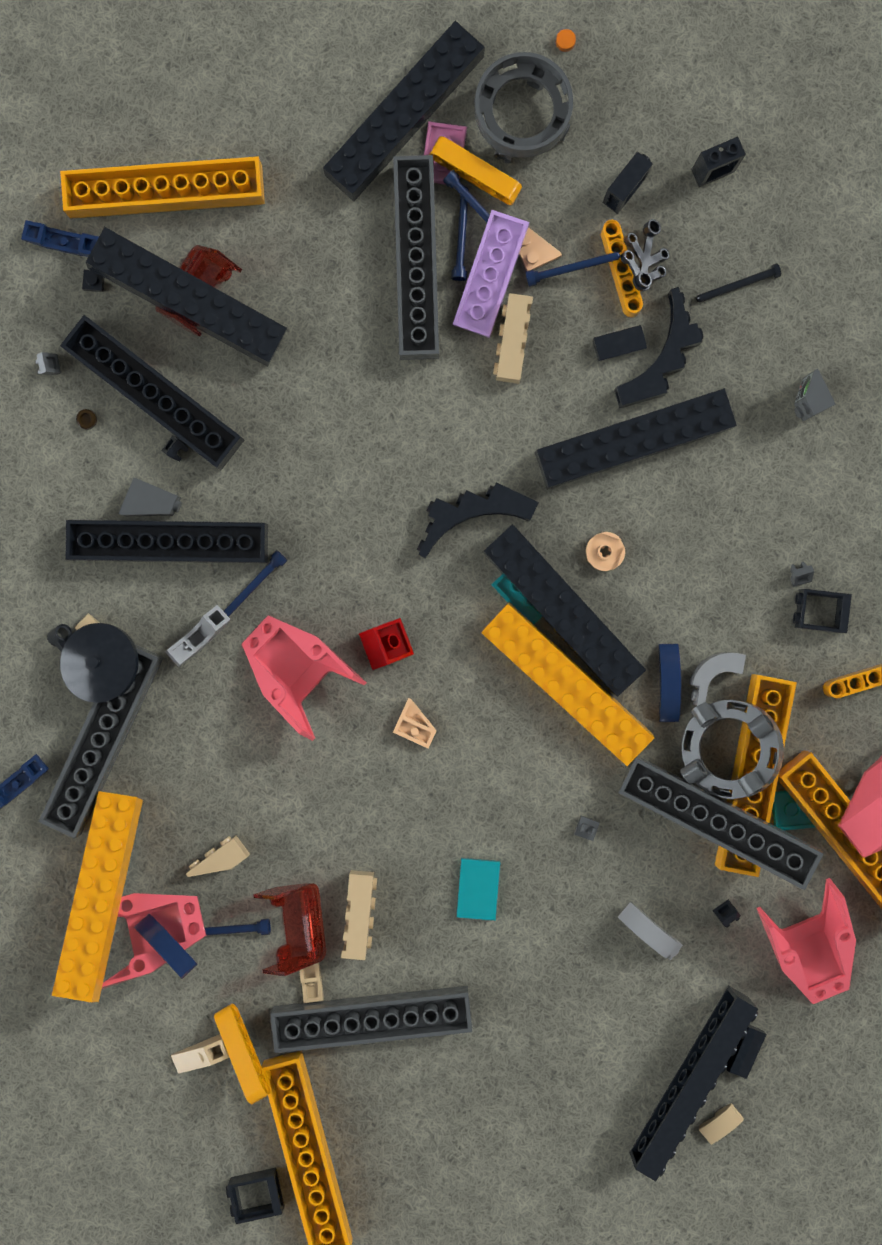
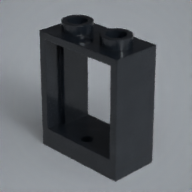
M738 136L700 153L691 169L698 187L736 171L746 156Z
M637 151L607 189L602 203L616 214H619L647 178L653 165L650 158Z
M799 589V593L797 592L795 596L797 611L793 614L795 628L847 633L852 594ZM807 595L837 599L834 627L804 624Z
M276 1167L231 1177L226 1186L227 1198L231 1200L230 1214L231 1217H234L236 1224L278 1216L283 1213L285 1205ZM267 1180L271 1203L242 1209L238 1187Z

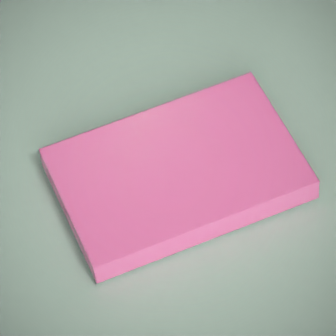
M428 122L424 155L430 154L440 136L464 148L467 127ZM433 160L434 183L445 184L443 179L451 171Z

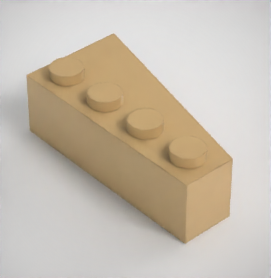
M509 293L507 305L503 304L502 316L505 317V322L500 324L499 336H502V343L497 344L496 355H499V363L494 364L493 374L497 375L496 381L520 383L527 330L530 321V308L533 301L532 296Z
M350 871L347 895L348 905L345 915L346 925L343 935V941L345 942L341 958L365 960L367 949H371L372 937L369 936V929H373L374 917H370L371 909L375 910L376 898L372 897V892L377 889V878H374V872Z

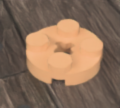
M602 532L596 534L588 541L585 549L586 559L596 570H613L623 562L625 547L616 534ZM607 546L610 555L603 557L600 549H604Z

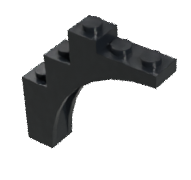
M679 287L672 288L668 293L670 327L667 340L660 355L644 373L614 389L619 409L665 396L668 393L669 384L663 376L682 371L685 368L686 358L681 351L699 346L702 343L703 331L701 328H698L697 323L689 325L691 321L688 311H685V297L683 292H680Z
M497 482L495 486L490 485L486 494L489 497L488 500L466 490L465 494L460 493L456 502L459 505L458 508L436 498L435 502H430L426 510L429 512L428 517L433 519L434 522H429L425 532L428 535L425 541L421 539L417 548L420 551L418 555L426 559L433 546L445 533L471 518L500 514L514 516L530 522L539 502Z

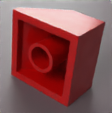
M401 618L359 633L372 670L414 654Z

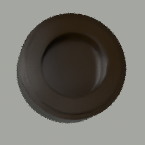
M83 409L78 412L76 422L81 428L89 430L96 425L97 417L91 410Z

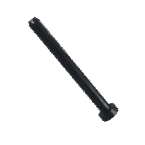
M778 263L773 264L771 269L699 294L696 300L697 302H703L772 276L774 278L781 277L780 266Z

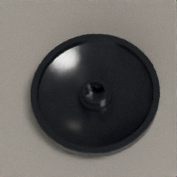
M105 623L88 624L75 631L65 643L60 658L61 675L68 689L78 698L93 703L109 702L121 697L133 684L139 664L137 649L130 636L119 627Z

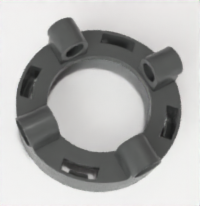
M517 52L498 59L484 72L477 86L474 103L478 129L488 144L496 149L494 156L498 160H505V163H510L513 157L529 158L541 155L553 148L559 141L564 142L570 128L569 122L573 110V93L567 76L555 62L536 53ZM514 64L517 65L516 69L509 70L499 75L498 70H500L501 68L504 69ZM527 79V84L537 90H542L544 87L552 99L553 117L545 130L536 136L529 138L513 137L504 132L495 121L493 104L497 93L505 84L513 80ZM561 84L563 94H567V102L562 103L557 85Z
M722 700L711 704L704 702L691 711L693 717L688 723L682 739V757L685 767L680 770L684 779L689 784L696 783L704 791L720 798L737 799L758 794L774 781L783 763L784 744L781 732L769 714L756 705L737 700ZM728 705H735V708L741 709L747 708V712L736 709H728ZM735 718L747 723L751 732L760 741L761 753L757 766L752 772L738 780H724L715 776L708 770L702 760L701 741L703 735L713 723L721 719ZM771 747L777 748V752H774V769L767 768L771 758ZM722 789L733 790V791H732V794H731L730 791H725V790H722Z

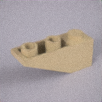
M228 836L220 842L222 845L220 848L215 850L213 847L205 853L206 858L200 862L197 859L189 865L190 870L186 875L191 877L230 870L246 859L250 853L237 836H234L232 839Z
M219 1034L172 1054L171 1057L179 1074L211 1066L228 1059L229 1055Z

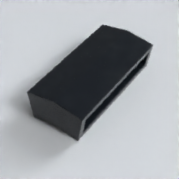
M641 325L593 338L598 361L647 348Z
M749 1024L746 1036L740 1039L737 1044L736 1053L730 1056L727 1061L726 1070L729 1073L747 1079L767 1034L763 1030Z

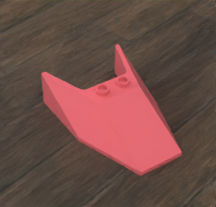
M269 615L242 643L263 696L300 735L312 741L315 739V736L303 710L302 701L329 672L337 673L362 685L367 683L318 637Z
M882 756L864 772L838 825L862 857H867L882 850Z
M830 878L826 879L821 913L787 928H779L761 907L756 908L782 971L812 1004L849 990L856 938L845 897Z
M140 893L123 896L118 917H124L127 920L134 957L127 967L103 982L102 989L150 974L167 963L134 928L148 914L152 915L184 950L204 938L206 932L198 896Z

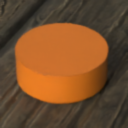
M563 29L557 34L556 46L563 52L572 50L575 46L576 36L571 30Z

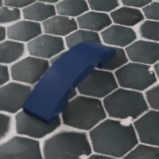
M25 220L21 240L44 248L88 257L99 237L85 233L81 235L47 227L45 224Z
M659 644V722H679L681 707L679 644Z
M37 754L0 784V809L10 803L49 770Z
M148 914L134 927L181 979L198 965L152 915Z

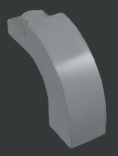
M216 605L202 616L199 623L189 633L167 649L165 653L178 667L212 641L231 619Z
M723 652L704 659L696 667L689 681L690 685L696 686V690L693 689L691 694V701H694L693 705L698 706L706 702L709 683L719 673L733 672L743 674L746 655Z
M631 902L618 916L629 929L664 958L671 960L679 953L683 946Z

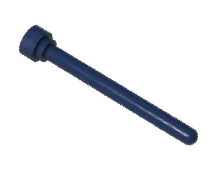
M452 170L443 179V182L447 187L455 188L487 223L490 214L460 183L457 172Z
M462 196L460 197L456 266H454L451 272V279L454 281L467 280V271L464 267L468 202Z
M614 252L538 272V270L534 271V269L526 271L529 287L535 286L542 279L620 259V253Z
M276 550L271 555V562L224 610L228 617L276 567L279 568L280 565L283 566L288 561L279 551Z
M261 919L257 924L205 927L206 935L246 932L270 935L271 925L270 919Z

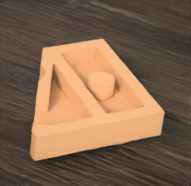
M528 228L519 256L526 271L546 265L562 257V254Z
M408 698L393 733L429 749L437 730L413 700Z

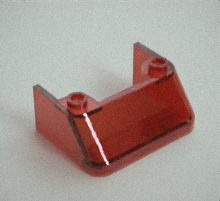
M201 245L194 246L180 266V269L213 287L217 282L228 281L232 271L239 273L242 271L238 265L219 250ZM156 306L155 310L187 332L199 337L202 333L197 328L188 324L179 316Z
M303 883L278 886L253 894L254 898L269 899L271 905L275 907L282 906L287 944L278 948L276 953L277 964L262 969L264 974L287 976L319 963L325 958L326 943L319 888L316 884Z

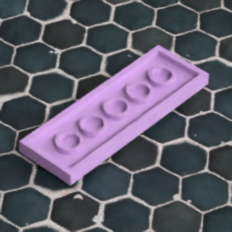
M491 210L453 321V326L490 338L528 230L529 222Z

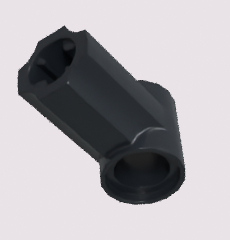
M60 624L48 633L47 640L51 645L57 646L62 653L65 643L72 635V630L68 625Z

